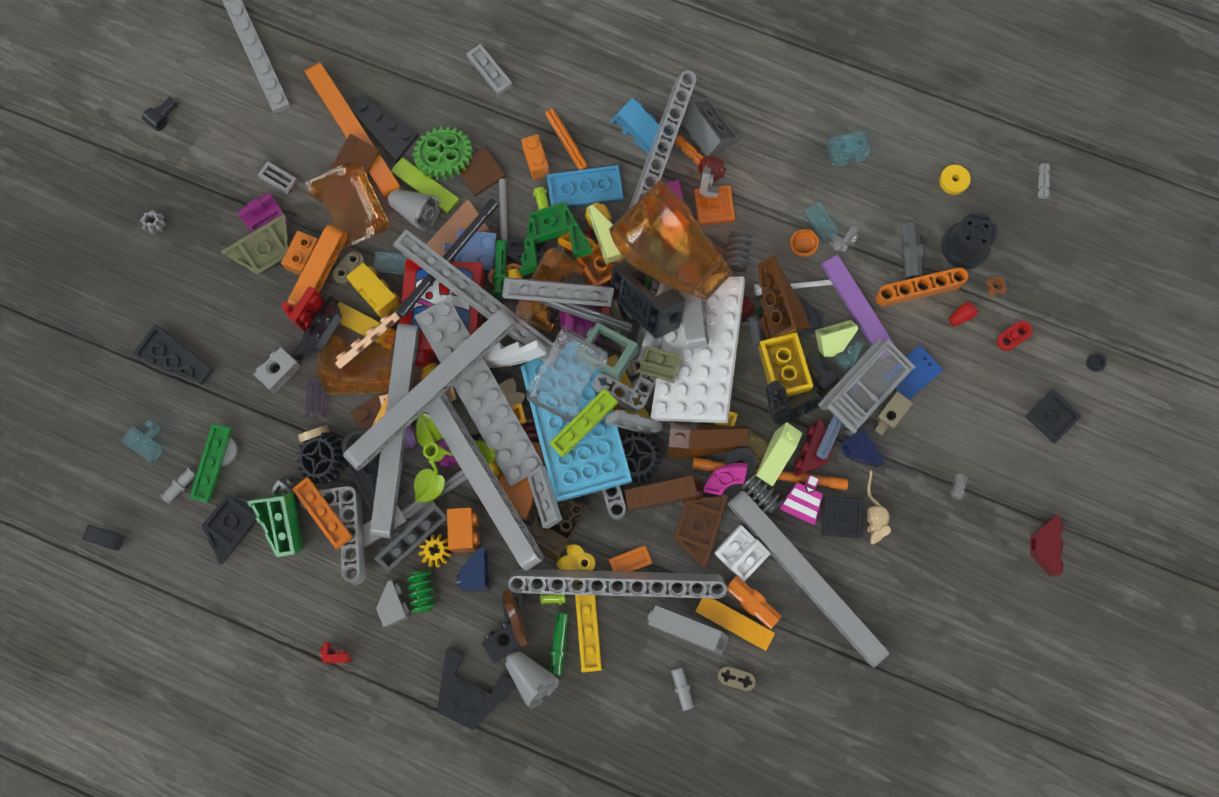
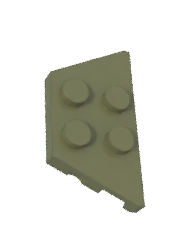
M282 214L223 249L221 253L255 274H259L282 260L289 248L285 215Z

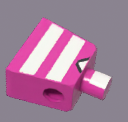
M809 475L804 485L796 482L778 509L814 525L823 495L815 491L819 479Z

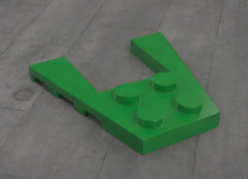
M565 202L530 213L527 226L528 235L524 241L525 250L521 256L522 266L519 268L521 276L539 271L536 244L570 233L572 252L575 259L593 253L591 246Z

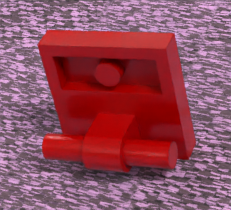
M308 286L296 307L288 302H283L281 306L283 312L299 330L305 332L312 325L314 316L323 308L324 300L316 289Z

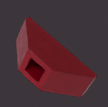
M818 420L814 424L809 425L806 431L807 439L800 447L801 455L794 464V468H796L794 476L806 474L828 464L834 446H832L828 458L821 459L816 454L827 431L823 421Z
M1060 515L1050 517L1030 535V556L1051 577L1059 576L1063 571V561L1061 560V552L1063 551V541H1061L1063 522Z

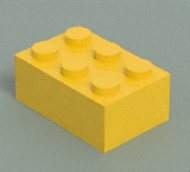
M797 332L760 341L757 348L768 385L773 381H780L786 389L787 397L810 392L813 388V383Z

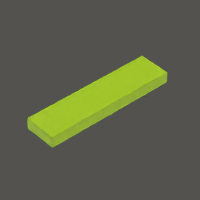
M401 158L391 170L393 175L416 192L438 197L440 200L438 208L447 214L460 201L459 198L433 179H430L429 176H424L422 171H419L418 168L404 158Z
M604 388L549 444L564 458L619 402Z

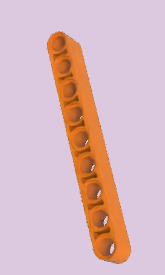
M321 62L304 70L345 137L348 138L349 134H352L375 147ZM379 154L369 174L384 198H386L390 192L401 188Z

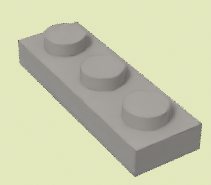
M481 44L466 53L469 61L498 96L513 86L510 79Z
M615 410L612 414L606 416V424L651 435L663 430L661 422L654 421L651 418L640 417L638 414H628L624 410Z
M539 466L530 472L527 478L542 526L549 529L560 522L562 517L546 467Z

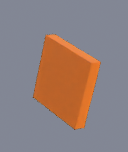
M731 185L716 186L719 187L718 197L707 198L699 194L700 188L694 189L698 225L735 222Z

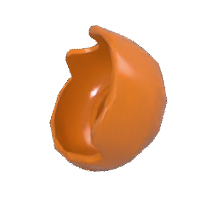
M801 229L791 237L790 247L799 257H809L818 249L819 238L812 230Z

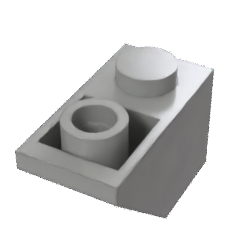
M392 580L387 582L376 607L382 625L386 628L408 619L407 613L410 612L406 601L403 602L400 595L403 592L399 583H395Z

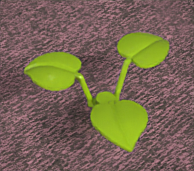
M424 413L418 416L416 437L418 443L424 447V456L429 458V463L434 471L424 469L415 478V501L419 503L432 501L442 494L445 488V478L437 475L438 469L434 462L440 461L444 455L454 456L452 452L446 451L438 445L437 441L442 440L443 437L431 417ZM474 441L488 465H490L496 455L492 447L489 449L485 442Z

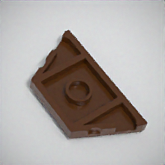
M728 495L686 500L673 539L703 568L707 566Z

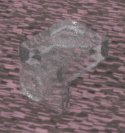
M852 225L844 239L833 234L829 243L834 249L845 252L850 244L854 245L858 239L857 232L859 228Z

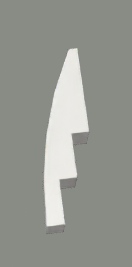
M537 340L525 346L519 342H515L507 347L497 343L483 358L489 368H498L527 362L546 355L547 352L546 348Z

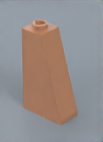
M469 200L465 201L426 244L441 257L447 252L443 251V247H447L443 246L444 242L454 244L457 239L458 229L466 230L479 215ZM484 223L478 231L489 232V229Z

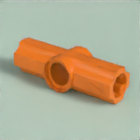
M738 576L727 585V591L740 602V605L752 616L755 615L769 629L782 617L766 602L767 600L758 591L751 589Z

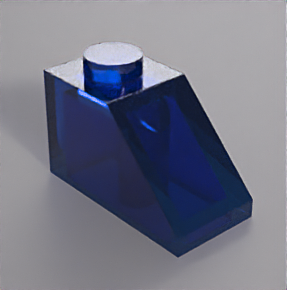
M865 430L858 432L841 444L844 456L846 458L849 457L851 461L877 468L885 463Z

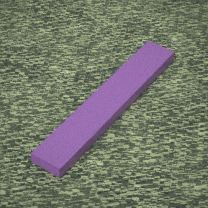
M839 255L821 264L823 270L870 345L872 346L877 339L881 341L889 340L894 345ZM885 350L879 359L882 360L889 356L890 353Z

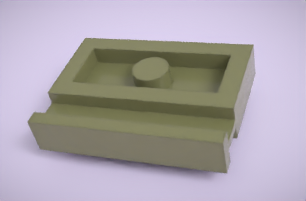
M646 346L640 362L641 366L637 372L641 375L674 383L675 375L679 371L683 357L679 354Z

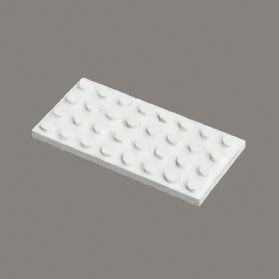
M701 277L709 337L708 346L694 349L688 348L683 313L680 327L663 336L661 350L679 354L683 357L677 375H675L674 383L656 379L651 411L652 420L728 423L746 281L744 277ZM674 278L677 280L676 291L681 295L679 278Z

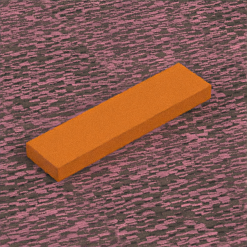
M306 477L292 488L335 549L338 550L353 538L309 477Z

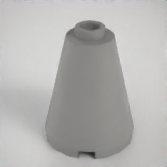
M395 189L388 196L389 205L421 231H427L426 228L428 226L432 228L439 217L441 209L438 208V203H440V200L434 195Z
M513 651L507 656L505 666L525 704L530 709L543 702L542 698L546 695L550 696L559 684L557 677L521 651Z

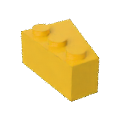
M362 263L346 276L350 284L381 319L387 314L391 316L393 313H396L395 311L400 306L399 302L401 299L395 292L392 293L388 289L389 286L383 279H378L376 276L377 272L371 265L367 267Z

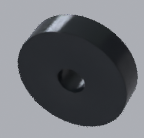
M745 448L732 449L726 455L724 465L737 463L738 460H742L748 464L746 478H748L756 468L754 455Z

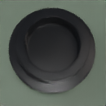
M1093 353L1088 356L1086 365L1091 371L1100 372L1106 367V358L1102 354Z

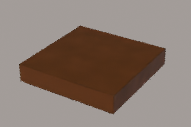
M486 147L472 155L473 159L469 160L470 165H465V171L459 170L460 176L475 197L498 183L499 179L506 177Z

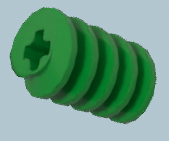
M432 571L408 573L413 576L409 577L407 581L414 583L408 589L415 591L409 597L416 599L410 603L411 606L416 607L411 613L417 614L433 611L431 608L436 606V603H432L430 600L435 598V595H431L429 592L434 590V587L428 586L429 583L433 582V579L427 578V576L432 574Z

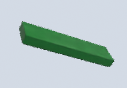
M212 423L189 498L207 503L211 502L233 428Z

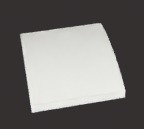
M739 525L713 552L744 582L771 554L742 525Z

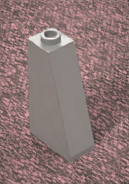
M656 605L654 610L652 609L648 615V625L722 656L729 638L722 631Z

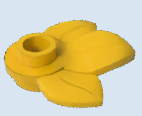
M568 545V555L563 556L556 563L560 570L592 571L595 567L594 557L589 553H585L579 545ZM584 559L588 561V565L586 567L582 565V561ZM580 580L573 581L574 584L582 582Z

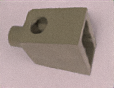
M899 392L894 393L875 418L878 423L873 428V431L883 436L887 429H894L913 402ZM888 413L892 415L891 420L886 417Z

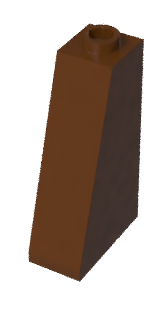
M692 475L625 490L624 503L629 510L636 511L705 497L701 479Z

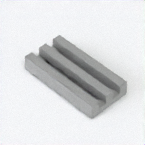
M269 161L266 162L257 175L260 179L288 196L291 193L290 190H293L295 188L294 185L299 182L296 177ZM267 169H273L274 171L291 180V182H287L286 180L282 179L281 177L277 176L276 174L272 173ZM264 173L281 182L282 184L286 185L287 187L285 188L277 182L273 181L272 179L268 178L264 175Z

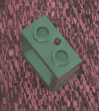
M597 322L595 327L589 329L587 333L588 338L585 343L582 342L577 349L578 359L595 370L619 381L637 353L638 344ZM599 333L626 347L614 368L587 354Z

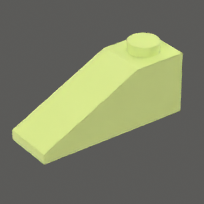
M590 205L588 215L605 264L627 258L630 251L628 240L624 239L623 234L593 205Z
M787 422L778 428L772 436L756 476L769 485H774L795 451L802 432Z

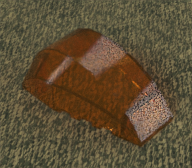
M660 179L610 227L609 231L612 240L621 255L631 266L681 292L708 300L733 272L721 254L716 252L712 246L713 242L709 237H706L701 229V224L692 216L689 206Z

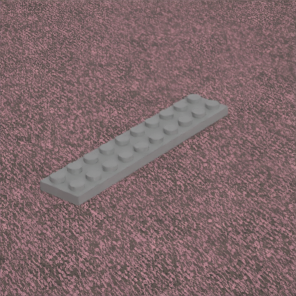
M449 297L414 316L440 363L471 336ZM482 357L453 386L488 448L492 447L496 454L495 460L509 485L513 486L527 478L528 474L539 466H544Z

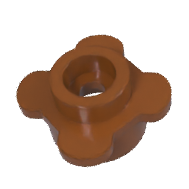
M1002 277L988 278L985 281L990 296L1006 293L1007 289Z

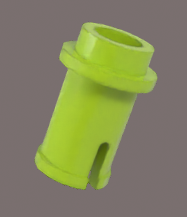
M544 187L535 188L533 190V197L536 198L538 210L550 207L546 197L547 190H544Z
M541 594V604L559 603V605H562V603H566V594Z

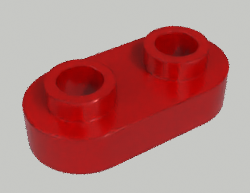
M1019 321L997 337L996 344L998 348L1002 351H1010L1032 335L1031 325L1026 321ZM1018 329L1022 330L1023 335L1018 333ZM1003 340H1007L1008 345L1004 344Z

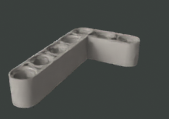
M350 486L319 490L327 502L334 496L333 502L329 505L334 511L339 510V518L350 533L355 531V536L341 547V566L343 578L353 585H359L365 580L366 576L361 495ZM353 494V498L347 501V497ZM354 512V517L348 520L349 514ZM356 551L355 557L350 559V554ZM357 570L356 577L351 579V573Z

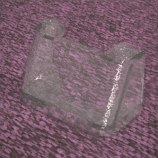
M563 326L528 387L526 393L527 400L569 422L571 417L575 418L579 411V407H577L578 400L594 371L600 366H605L608 360V353L573 330Z

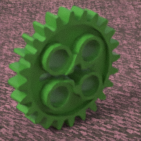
M440 126L439 131L433 128V133L426 131L427 136L421 135L422 141H416L417 146L414 147L415 153H413L415 164L418 170L422 171L424 176L428 174L430 179L434 175L437 180L440 179V176H443V179L446 180L448 175L451 178L454 177V173L460 175L459 170L465 171V165H470L469 160L473 159L471 141L468 140L467 135L463 134L462 130L458 132L457 128H454L452 131L449 126L446 130H443V127Z

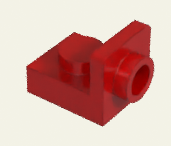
M323 642V647L320 648V659H323V663L327 664L351 663V654H345L346 650H333L332 654V643Z

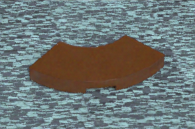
M509 589L503 593L504 606L520 646L528 645L525 626L516 600Z

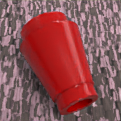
M968 301L967 303H962L951 317L948 318V321L955 328L975 318L978 311Z

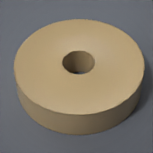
M328 425L301 433L298 435V438L302 442L320 436L322 432H330Z

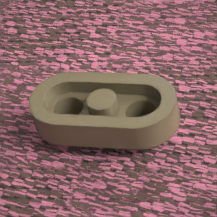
M356 251L348 253L333 271L335 282L339 285L349 284L350 282L346 276L362 263L365 264L363 256ZM353 258H357L355 262H351ZM341 272H345L344 276H339Z

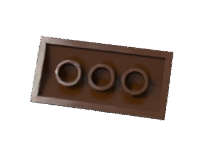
M349 134L315 198L345 215L380 150Z

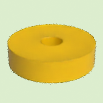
M950 165L941 173L939 183L941 188L948 194L958 195L967 189L971 178L969 172L963 166Z

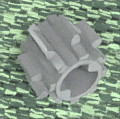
M154 210L149 211V213L145 212L140 220L144 225L142 228L146 232L149 231L152 235L157 234L159 231L162 232V228L166 225L162 220L164 216L161 213L157 214Z

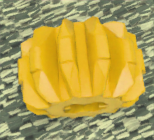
M431 534V541L425 538L424 541L427 544L419 545L420 548L424 549V551L419 552V556H425L422 562H428L429 567H432L435 562L436 567L439 568L441 566L440 561L444 564L448 563L445 556L452 557V554L447 552L449 551L448 546H446L448 539L443 540V535L441 534L438 535L437 539L434 534ZM439 546L438 549L440 550V552L435 553V555L432 556L434 554L433 552H431L432 548L436 549V547Z

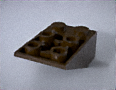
M573 498L557 502L562 517L560 522L549 529L543 528L538 514L529 528V532L542 554L556 563L566 550L589 510V507Z

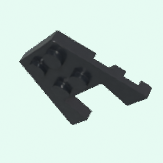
M447 648L437 713L474 730L516 685L512 679L501 674L493 692L490 693L455 676L464 655Z

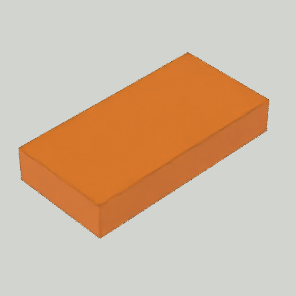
M645 545L609 559L613 571L633 572L652 564Z

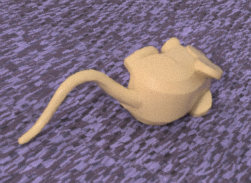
M870 470L867 492L869 498L876 506L867 509V522H870L867 526V532H871L870 544H876L891 532V528L888 526V510L881 506L871 495L872 470Z

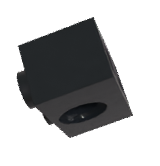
M510 620L501 625L502 629L495 633L493 630L484 636L485 640L481 642L493 663H497L522 647L513 633ZM504 634H507L510 638V642L506 646H502L499 643V638Z

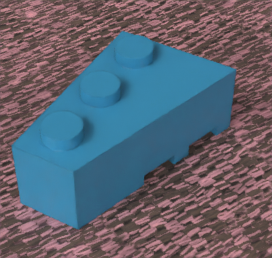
M632 98L609 122L613 125L617 123L623 128L622 132L625 135L628 133L632 135L635 143L649 154L659 125L656 123L655 117L647 113L638 100ZM664 128L665 134L669 136L668 131ZM658 145V150H660L663 146Z

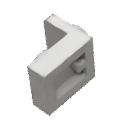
M704 167L699 194L707 198L718 197L719 187L712 186L714 175L710 174L711 168Z

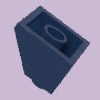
M479 548L462 566L460 574H457V587L460 586V590L464 592L489 591L488 551L484 548Z

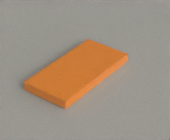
M531 441L543 464H545L540 443ZM501 472L499 483L521 519L528 520L534 502L528 478L510 486L503 472Z

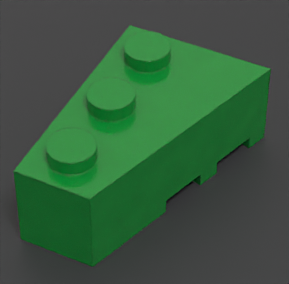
M294 492L258 496L247 501L249 507L253 508L257 516L258 524L261 523L266 533L265 537L276 557L295 555L304 549Z

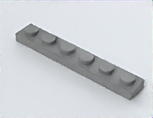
M505 277L502 297L611 307L614 288L610 286Z

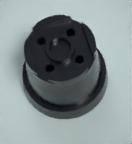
M972 213L963 218L961 222L950 227L943 235L941 241V249L945 259L957 268L973 269L980 266L988 257L991 245L997 237V226L993 224L990 220L991 218L983 213Z

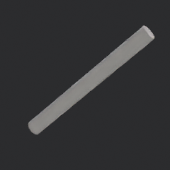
M499 179L500 240L508 242L506 179Z

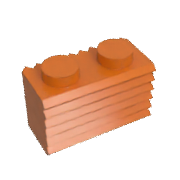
M536 134L521 139L532 179L536 180L547 177L546 174H550L549 165L539 135Z

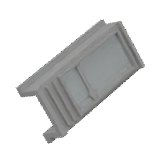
M877 339L817 405L822 410L829 409L847 427L844 432L851 437L915 366L889 340L881 341Z

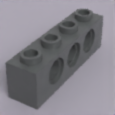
M433 500L430 501L393 534L391 539H388L373 553L375 560L389 572L447 519L446 514Z

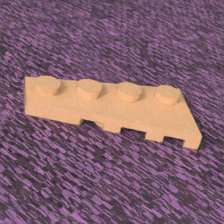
M393 313L391 316L387 314L380 320L382 324L377 328L373 326L365 333L367 336L362 341L359 338L350 345L352 349L349 352L343 351L336 357L338 361L335 364L340 369L393 326L400 319L396 313Z

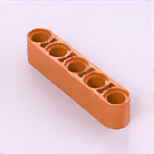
M331 224L325 227L288 299L289 304L296 307L308 286L316 289L318 293L320 292L346 242V232Z
M955 268L887 284L879 289L875 296V301L879 306L885 307L957 290L968 280V273L963 268ZM954 276H958L961 282L956 281ZM936 280L941 281L943 286L938 285ZM918 284L923 285L925 290L919 289ZM900 289H905L907 294H902ZM881 293L888 294L889 299L884 298Z

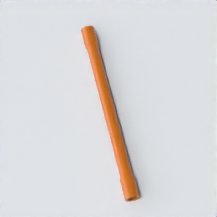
M694 457L692 469L715 471L719 467L724 466V462ZM759 467L755 468L753 474L758 471ZM782 471L777 480L805 484L810 474L796 477L793 475L794 472ZM810 475L819 479V486L847 490L848 479Z

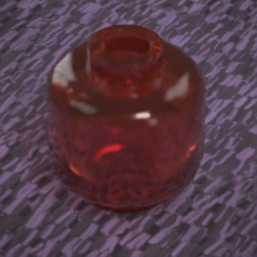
M711 155L702 158L698 166L701 178L703 168H711L710 174L714 175L713 182L723 178L726 173L723 160Z

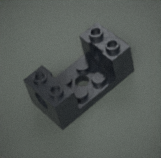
M636 255L612 266L610 287L614 288L612 298L657 339L680 327L685 299L673 288L657 296H654L652 292L646 289L644 285L648 265Z

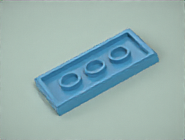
M619 165L546 174L551 206L565 202L568 208L590 206L597 202L605 204L624 201Z

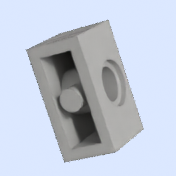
M280 347L270 354L269 359L265 363L257 367L253 375L275 394L301 366ZM280 366L279 371L273 373L274 367Z

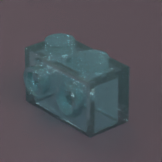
M865 130L831 137L826 145L831 164H838L839 166L855 160L856 162H861L868 157L871 151Z

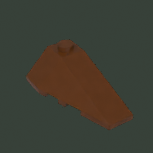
M772 256L759 263V286L762 288L763 299L760 300V305L763 306L761 324L766 339L796 332L799 333L809 328L804 308L776 257Z
M671 421L668 458L691 459L735 448L747 447L749 427Z

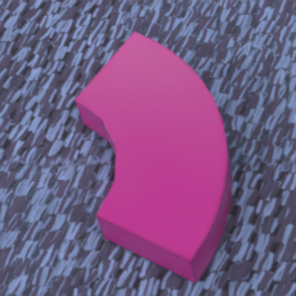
M732 463L719 467L706 480L703 492L721 496L730 485L744 484L748 464Z

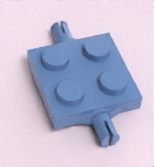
M458 229L457 239L465 231L464 229ZM477 231L456 255L455 261L482 263L484 270L491 271L496 252V233ZM444 242L443 246L447 247H443V251H448L449 247L453 244Z

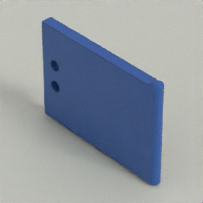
M921 345L906 356L915 368L894 389L909 400L943 371ZM898 363L887 374H884L883 378L889 383L903 366Z

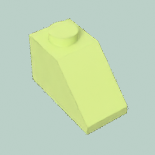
M852 320L815 330L819 352L824 357H833L837 353L843 352L857 332L858 326Z

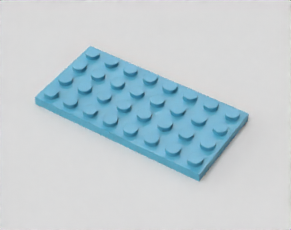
M586 339L557 346L560 350L548 365L539 358L527 361L521 366L548 476L557 502L632 482L618 429L616 426L606 424V416L564 458L549 444L599 394L594 390L592 383L596 376L602 373L578 359L577 349L582 342L585 343ZM593 343L587 354L598 359ZM601 380L600 385L604 386V381Z

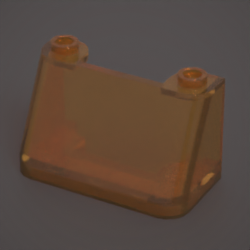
M357 161L341 164L306 182L309 194L315 198H322L334 226L347 233V239L342 250L389 229L388 221L362 166Z
M551 248L545 252L531 280L559 282L562 276L570 279L573 273L582 274L585 265L564 252ZM519 300L516 306V314L519 318L550 333L554 326L549 321V316L552 312L546 310V305L541 304V301Z
M396 332L384 333L381 336V343L370 344L341 369L335 364L338 361L336 357L343 351L349 352L352 347L346 345L341 337L337 335L331 336L319 352L315 369L324 391L331 395L389 392Z

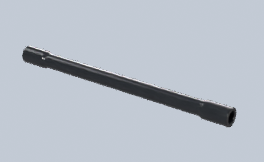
M490 199L479 215L443 256L445 260L451 263L484 222L497 210L499 204L494 199ZM428 273L395 312L404 319L436 278Z

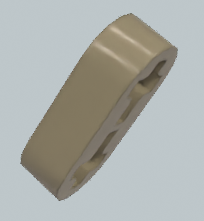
M722 667L717 673L720 683L743 691L752 690L756 683L755 677L752 674L732 667ZM729 670V674L735 676V680L728 679L725 682L721 673ZM748 676L751 685H747L746 688L743 687L744 684L737 681L738 677L745 679Z

